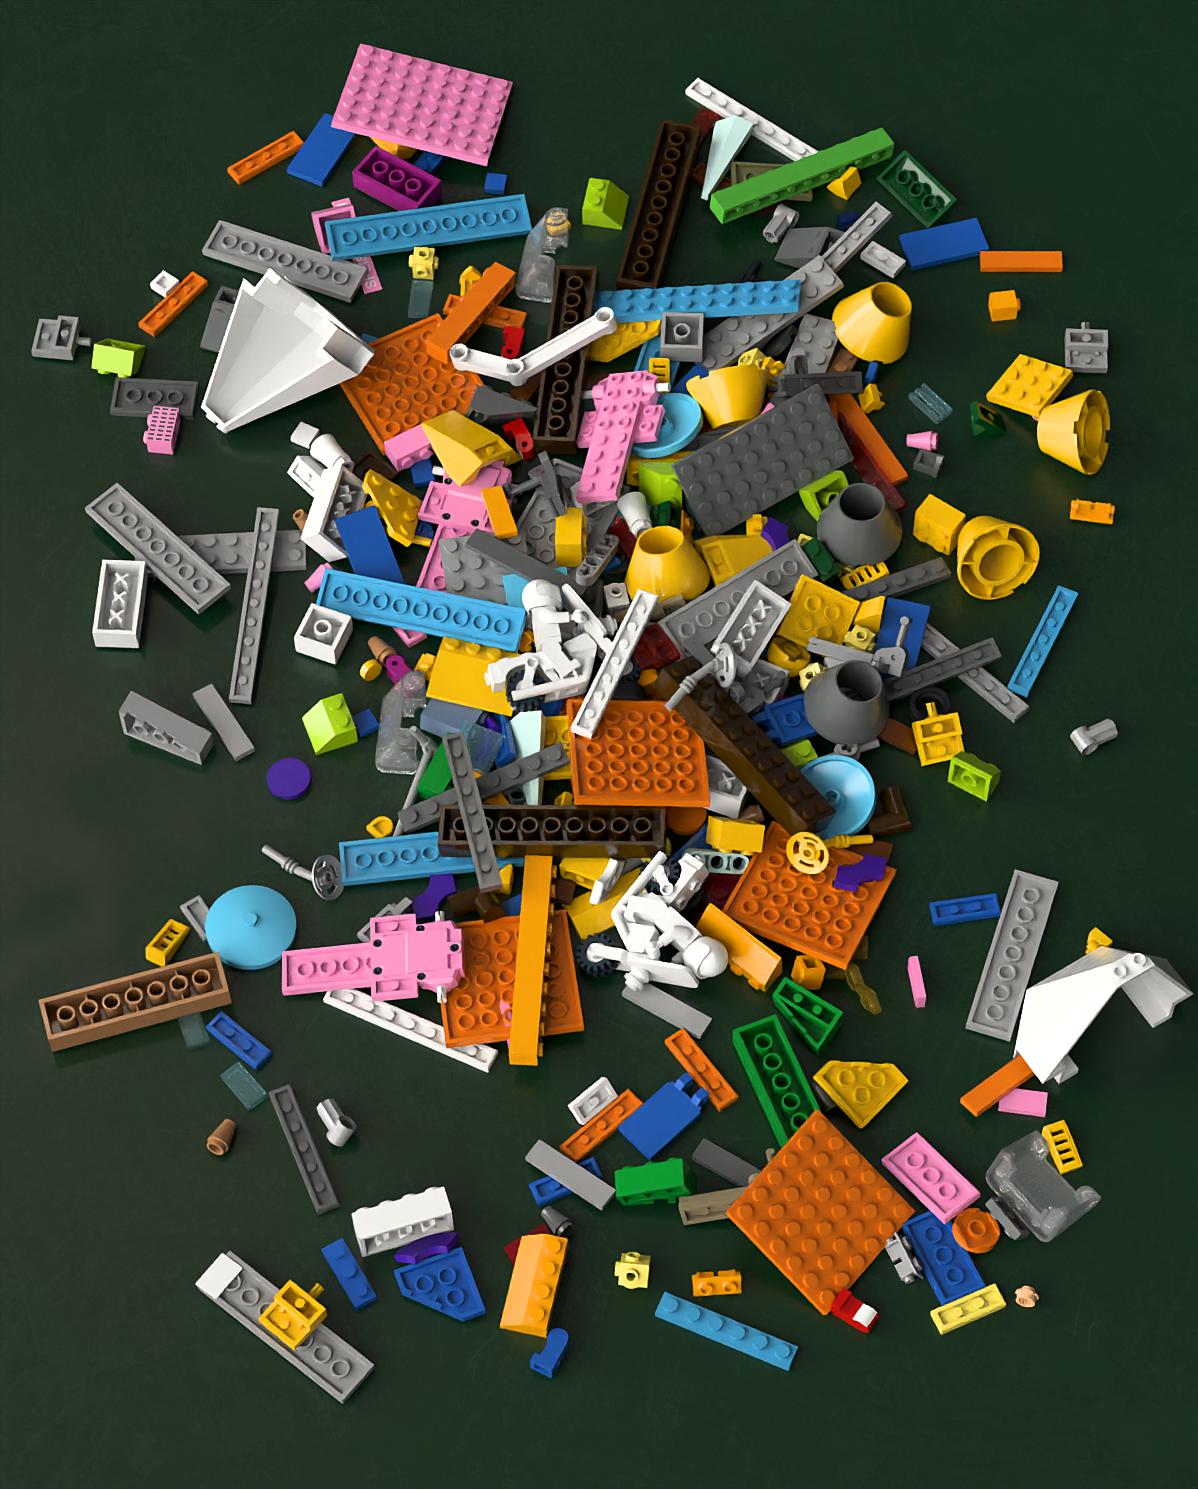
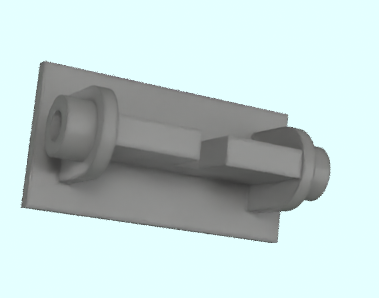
M895 1232L894 1235L897 1239L890 1238L886 1240L887 1245L885 1249L892 1262L899 1259L902 1260V1262L895 1265L901 1280L909 1284L915 1280L914 1276L916 1275L923 1279L924 1277L920 1271L923 1269L922 1264L917 1257H913L910 1251L912 1249L910 1241L906 1236L903 1237Z

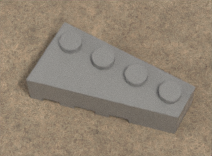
M133 691L129 693L119 710L124 734L200 765L203 764L214 745L212 733L209 730L195 725Z

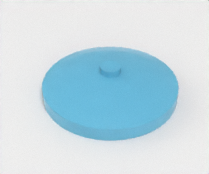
M682 393L660 394L656 405H663L665 413L658 439L654 442L633 443L631 453L643 458H658L675 453L687 446L698 435L703 424V413L698 402L691 396Z
M828 755L809 762L800 770L806 779L837 811L828 827L819 832L822 840L833 838L834 835L848 834V836H853L869 822L875 810L877 793L874 781L863 765L846 756Z
M247 885L224 893L214 902L206 918L205 930L209 947L213 953H219L222 962L238 969L256 970L275 964L282 959V951H289L296 938L297 924L292 906L280 893L264 886Z

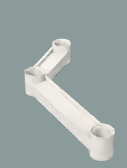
M603 307L591 318L519 359H506L467 348L464 344L452 346L449 353L454 367L459 371L468 370L509 381L514 386H521L526 383L527 378L602 335L613 333L617 329V323L613 311L608 307Z

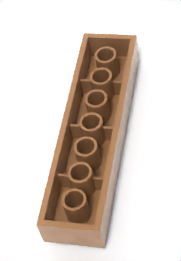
M218 952L39 1000L52 1052L232 1003Z

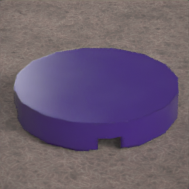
M294 758L281 759L274 763L268 770L266 777L271 793L284 800L301 797L307 792L311 784L309 768L304 762Z

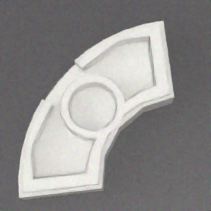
M610 858L603 875L595 881L590 903L600 904L609 896L607 891H611L613 886L616 885L623 870L625 860Z

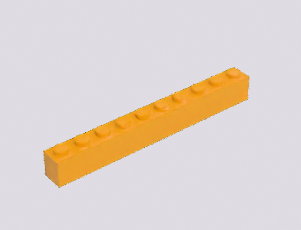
M525 855L509 1044V1061L511 1065L538 1066V1057H543V1043H540V1036L545 1034V1022H541V1018L546 1016V1002H543V996L548 995V982H544L545 976H549L550 969L549 962H546V956H551V943L547 941L548 937H552L553 923H549V917H554V904L551 903V898H555L556 884H552V878H557V865H553V856Z

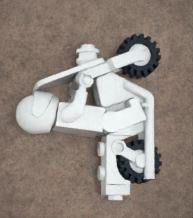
M533 580L524 588L522 601L527 613L532 616L536 653L528 652L515 658H503L496 663L488 664L487 673H484L487 686L491 685L493 693L504 691L505 684L507 683V702H510L512 711L516 710L520 712V709H523V712H527L529 709L530 711H535V708L539 709L543 703L584 694L589 687L596 652L599 658L604 661L612 644L610 639L606 638V635L614 636L615 631L618 630L615 618H611L610 615H606L605 618H597L570 585H563L560 592L558 586L553 585L547 580ZM563 606L567 609L568 612H561ZM569 620H574L578 623V626L571 633L560 631L559 623H569ZM565 642L561 651V643ZM635 651L619 682L631 681L636 683L639 680L642 662L639 661L640 657L638 654L634 655Z
M659 851L655 857H650L652 860L650 863L647 860L644 862L646 868L641 866L640 870L642 873H639L637 880L611 912L612 919L628 951L618 948L614 941L603 933L601 937L598 933H594V938L588 935V941L583 939L581 941L583 946L578 945L577 949L579 952H576L577 961L589 976L592 977L593 975L595 978H599L600 974L603 978L606 977L605 973L607 971L609 974L613 973L611 969L630 971L629 974L626 973L624 975L626 979L625 984L636 991L637 989L643 990L644 983H648L649 980L697 988L699 981L696 976L699 979H705L719 975L725 970L728 963V952L725 946L713 938L703 937L697 929L679 914L694 893L700 889L704 882L703 880L708 876L709 872L705 867L706 862L697 855L692 857L686 853L678 861L682 868L681 871L675 859ZM670 943L679 951L671 958L673 961L670 963L661 962L659 959L661 954L659 948L663 945L666 947Z

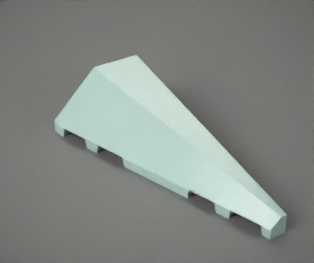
M736 115L716 121L701 196L702 199H709L729 171L731 161H734L736 155L751 136L754 123Z
M542 711L520 712L510 721L516 761L544 749L547 719ZM544 776L522 785L528 805H542Z

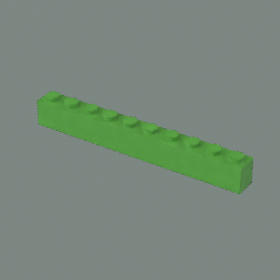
M883 128L872 130L867 134L854 137L841 144H836L831 148L821 150L808 157H803L790 164H785L780 168L769 170L757 177H752L726 189L718 190L711 194L710 209L721 224H724L838 179L850 167L861 170L892 157L895 143Z

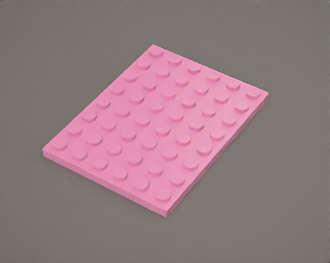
M360 44L335 111L331 127L487 166L513 82Z

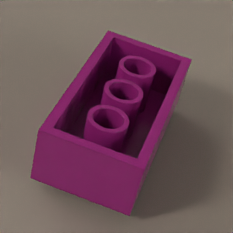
M375 146L352 171L355 188L398 211L433 207L442 197V183L440 179L378 146Z

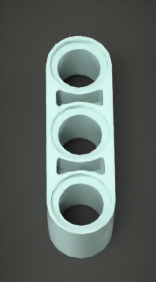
M689 848L681 856L682 859L686 853L691 856L697 854L706 862L705 867L708 872L743 874L749 863V859L737 851L722 853L719 850ZM719 856V864L712 867L711 859ZM737 857H741V865L738 868H734L733 861Z

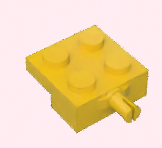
M935 702L926 704L929 717L912 723L921 766L951 760L954 755L964 751L961 738L963 733L958 712L937 715Z
M289 1280L274 1296L275 1301L262 1313L258 1320L295 1351L327 1317L326 1309L315 1300L324 1289L316 1283L306 1293Z

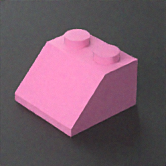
M352 204L311 212L315 232L323 254L330 253L325 221L356 217Z

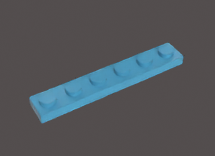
M1058 585L1007 688L1010 691L1028 697L1078 598L1077 592Z
M664 1292L655 1312L656 1317L789 1371L798 1351V1346L667 1292Z

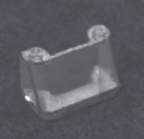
M559 207L549 209L528 234L515 284L518 297L552 303L555 261L550 256L545 255V252L555 254L559 246L567 247L569 241L568 209Z
M410 671L405 673L383 697L375 754L376 767L381 772L416 775L419 767L416 734L411 729L402 728L403 716L414 717L415 711L418 708H425L427 705L425 672Z
M1036 1130L1001 1149L987 1170L986 1181L991 1189L1007 1202L1038 1239L1043 1242H1049L1096 1206L1101 1197L1094 1189L1087 1185L1081 1186L1077 1191L1073 1189L1045 1159L1049 1153V1145L1047 1140Z

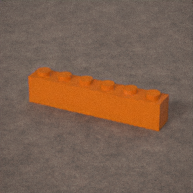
M497 262L490 268L488 267L480 280H476L471 290L462 296L459 304L456 307H452L445 320H441L437 329L427 336L425 341L426 354L448 364L451 360L449 352L452 346L465 344L515 287L516 272Z

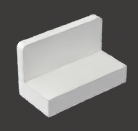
M297 456L287 473L312 497H315L323 470L326 468L312 456Z

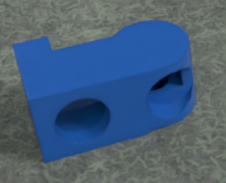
M555 1328L548 1333V1343L541 1355L534 1352L530 1360L531 1369L550 1378H553L569 1347L568 1334L561 1328Z

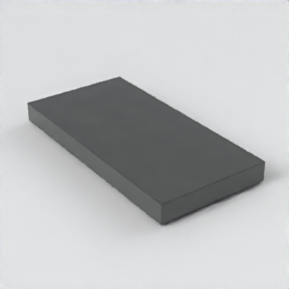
M116 377L110 413L114 416L148 417L149 414H152L154 406L178 408L180 419L194 420L199 384L194 381Z

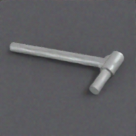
M412 726L409 729V733L420 742L424 753L403 809L414 805L418 795V784L427 770L431 758L434 757L439 748L429 736H425L416 726ZM400 819L392 837L403 835L404 829Z

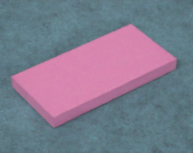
M917 1132L881 1159L882 1164L944 1224L980 1197V1192Z

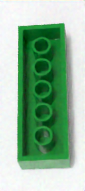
M775 1014L734 1029L732 1042L777 1141L782 1148L814 1111L819 1110L821 1112Z

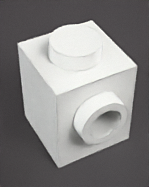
M611 583L604 586V601L607 614L610 616L630 607L625 583Z

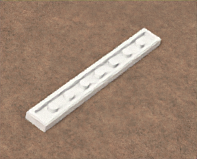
M699 78L686 89V95L720 116L729 118L736 115L754 123L751 135L794 161L818 152Z
M638 589L571 726V732L592 739L657 605L658 595Z
M354 988L327 991L323 998L324 1002L487 1073L498 1055V1050L484 1044L446 1048L444 1027L384 1001L373 1002L370 995Z

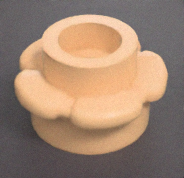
M1023 1286L1015 1292L1017 1294L1016 1302L1024 1307H1033L1036 1300L1039 1299V1295L1030 1286Z

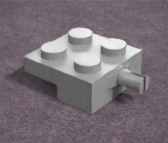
M58 315L57 320L39 318L31 353L33 357L73 360L78 345L91 346V337H79L81 329L79 317Z
M1085 322L1081 323V329L1066 328L1064 338L1065 368L1072 370V372L1107 373L1108 330L1090 329L1089 322H1086V328Z

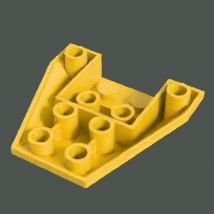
M454 410L427 420L421 425L446 473L460 487L475 481L480 468L498 460L504 461V466L507 467L520 461L522 458L499 435Z
M713 535L693 541L696 551L708 566L715 587L773 552L770 544L761 535Z

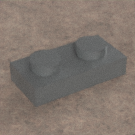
M1002 1197L990 1198L985 1204L990 1210L989 1213L992 1218L1002 1224L1005 1233L1014 1240L1026 1239L1031 1233Z

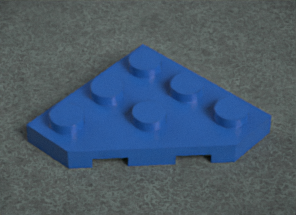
M462 1247L453 1249L449 1253H442L422 1260L418 1264H410L394 1270L403 1296L461 1321L486 1314Z

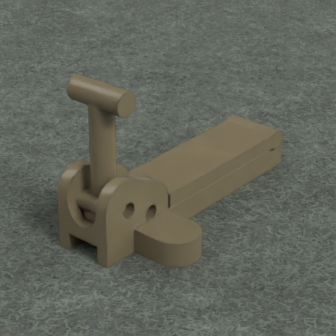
M773 1148L766 1150L768 1163L776 1155ZM754 1173L748 1178L749 1185L759 1173ZM748 1186L680 1197L679 1211L683 1224L689 1225L729 1218L725 1212Z

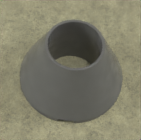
M855 483L844 488L823 509L817 522L818 540L835 561L851 567L867 564L874 566L891 557L899 547L902 539V522L896 510L878 488L867 483ZM852 514H866L873 518L859 521L848 516Z
M851 660L820 671L810 680L803 696L806 710L805 715L810 725L822 737L836 744H866L882 733L889 720L890 704L882 678L876 668L864 661ZM839 688L853 689L860 693L865 701L852 700L845 696Z

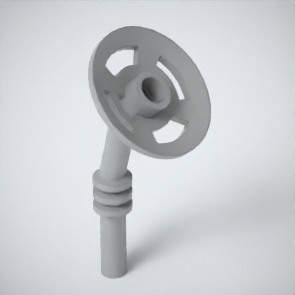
M722 643L718 647L715 659L691 676H687L686 680L684 679L680 683V688L664 705L665 708L672 711L681 699L694 689L697 681L711 671L716 673L718 682L722 687H730L736 674V657L732 646L729 643ZM721 649L725 650L723 654H720ZM720 676H724L725 681H722Z
M267 844L262 848L263 853L281 864V868L287 872L289 871L290 874L294 873L312 881L316 892L323 899L333 900L342 893L344 886L342 884L341 864L335 857L331 855L320 856L315 861L312 871L299 866V863L295 862L294 859L291 860V857H285ZM324 861L323 867L317 870V866ZM330 865L333 866V868H334V870H335V872H336L337 878H335V873H334L333 869L330 867ZM332 885L336 886L331 894L327 893L326 889H329Z

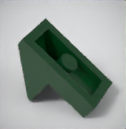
M978 401L970 404V422L973 436L980 437L1006 433L1003 415Z

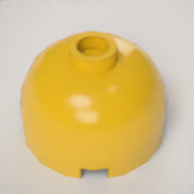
M782 637L773 638L767 651V662L790 671L789 677L798 676L799 671L805 669L810 663V654L805 648L793 643V645L786 643L787 640Z

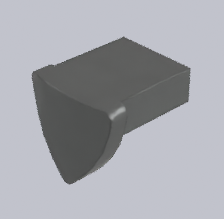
M920 449L913 464V469L937 478L944 466L945 455Z

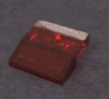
M657 623L644 629L632 654L642 670L662 667L680 659L679 651Z

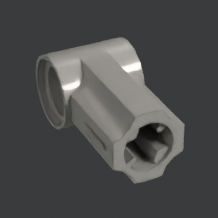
M779 204L773 214V219L763 230V236L771 243L778 242L788 228L792 229L799 219V212Z
M1106 719L1089 728L1087 726L1077 728L1071 733L1070 738L1081 755H1088L1098 745L1116 738L1118 732L1114 722Z
M327 1099L320 1102L317 1106L318 1114L329 1130L326 1135L329 1141L341 1147L347 1142L357 1126L350 1117L342 1113L334 1099Z

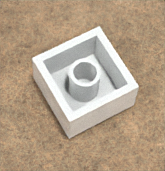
M311 603L294 636L296 651L336 665L353 631L351 616Z

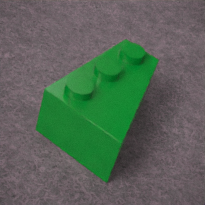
M784 977L772 995L774 1005L820 1058L844 1022V1014L841 1010Z
M669 1158L667 1161L659 1163L647 1162L645 1165L638 1167L625 1166L621 1170L615 1171L616 1198L623 1205L654 1204L653 1200L668 1199V1203H676V1198L698 1195L697 1175L682 1158Z

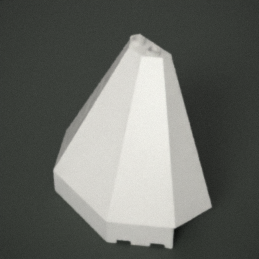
M269 268L256 286L243 278L201 408L207 412L206 417L213 423L217 422L218 425L216 427L227 434L232 429L359 375L373 357L375 350L326 307L320 305L313 297L297 287L287 277H282Z
M1101 946L1026 990L1013 1058L1021 1054L1042 1084L1053 1077L1060 1084L1078 1073L1079 1069L1069 1057L1068 1052L1118 988L1121 987L1152 1028L1171 1018L1175 1005L1193 995V992L1167 959Z

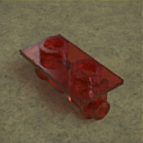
M618 516L613 521L614 526L609 528L608 531L619 538L620 547L631 560L637 539L630 532L626 520Z

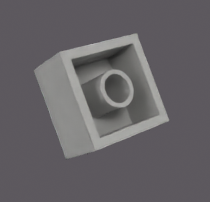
M662 312L661 358H669L670 361L702 362L704 313Z

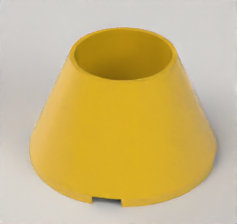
M889 282L876 283L846 297L838 303L832 316V321L836 326L835 333L840 342L851 353L868 362H873L874 360L883 361V364L895 362L903 356L909 345L912 304L906 292L897 285Z
M757 364L722 368L710 371L708 377L700 379L698 375L690 379L686 383V388L692 398L698 402L702 413L714 430L749 422L761 414L769 377V368L764 365L763 369H758Z
M1088 390L1045 407L1040 414L1037 427V438L1041 451L1084 474H1095L1104 462L1109 443H1105L1106 430H1110V415L1103 393L1101 391Z
M991 516L973 518L963 526L958 535L957 572L961 585L970 595L985 600L999 599L1014 593L1013 589L1022 582L1025 584L1031 578L1038 565L1040 552L1037 540L1029 530L1020 525Z
M658 526L646 530L638 537L624 583L632 601L638 589L658 595L659 600L657 603L681 593L685 600L688 599L690 602L705 591L710 581V572L705 561L679 529L671 526Z

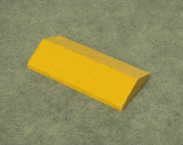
M641 867L619 877L611 891H607L609 896L600 904L595 905L589 902L593 891L591 890L573 899L571 906L561 905L562 909H566L567 917L581 941L583 939L587 941L588 935H591L593 938L594 933L601 934L616 927L611 912L637 880L639 873H642Z

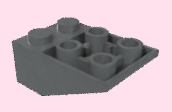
M830 227L788 229L775 257V261L802 268L820 255L822 257L845 232Z
M224 286L220 287L212 304L200 348L219 353L239 294L238 290Z
M477 385L465 413L466 418L482 426L507 424L521 417L524 422H529L537 408L533 407V404L528 401L521 400L520 402L513 399V396L508 393L502 392L500 394L495 392L490 386Z

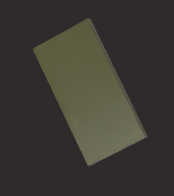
M731 161V186L784 165ZM812 189L787 198V200L812 201Z

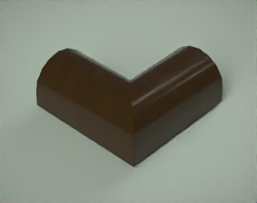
M892 786L882 790L879 794V800L884 813L872 815L869 822L865 825L868 835L871 834L873 839L913 830V824L900 788Z
M479 885L447 897L448 905L455 918L477 910L485 924L505 916V912L494 892L481 893Z

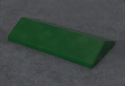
M906 150L876 178L927 228H933L947 219L958 202Z

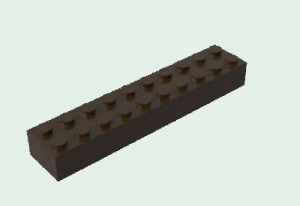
M665 119L661 120L616 279L617 291L645 288L657 289L661 287L701 142V126Z
M557 265L546 343L594 316L600 285L598 266ZM592 342L542 370L532 439L535 453L547 451L550 454H577L578 446L576 441L582 421L583 394L586 391Z
M693 656L687 657L664 667L654 682L653 687L668 702L680 688V683L703 666ZM710 674L697 681L694 689L681 699L674 707V710L791 837L799 832L816 834L825 830L837 813L832 805Z
M441 805L438 847L441 857H472L459 805ZM482 805L496 858H525V855L553 856V858H650L652 856L655 857L659 851L666 855L668 820L666 806Z

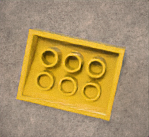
M444 636L437 654L426 697L512 717L513 711L511 710L510 702H507L506 696L507 683L505 684L504 691L493 693L491 685L487 686L484 673H487L488 664L496 663L507 657H519L521 654Z

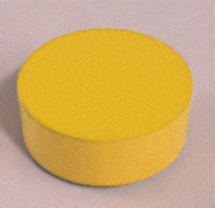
M375 659L369 660L361 667L360 675L366 681H372L380 674L382 666Z

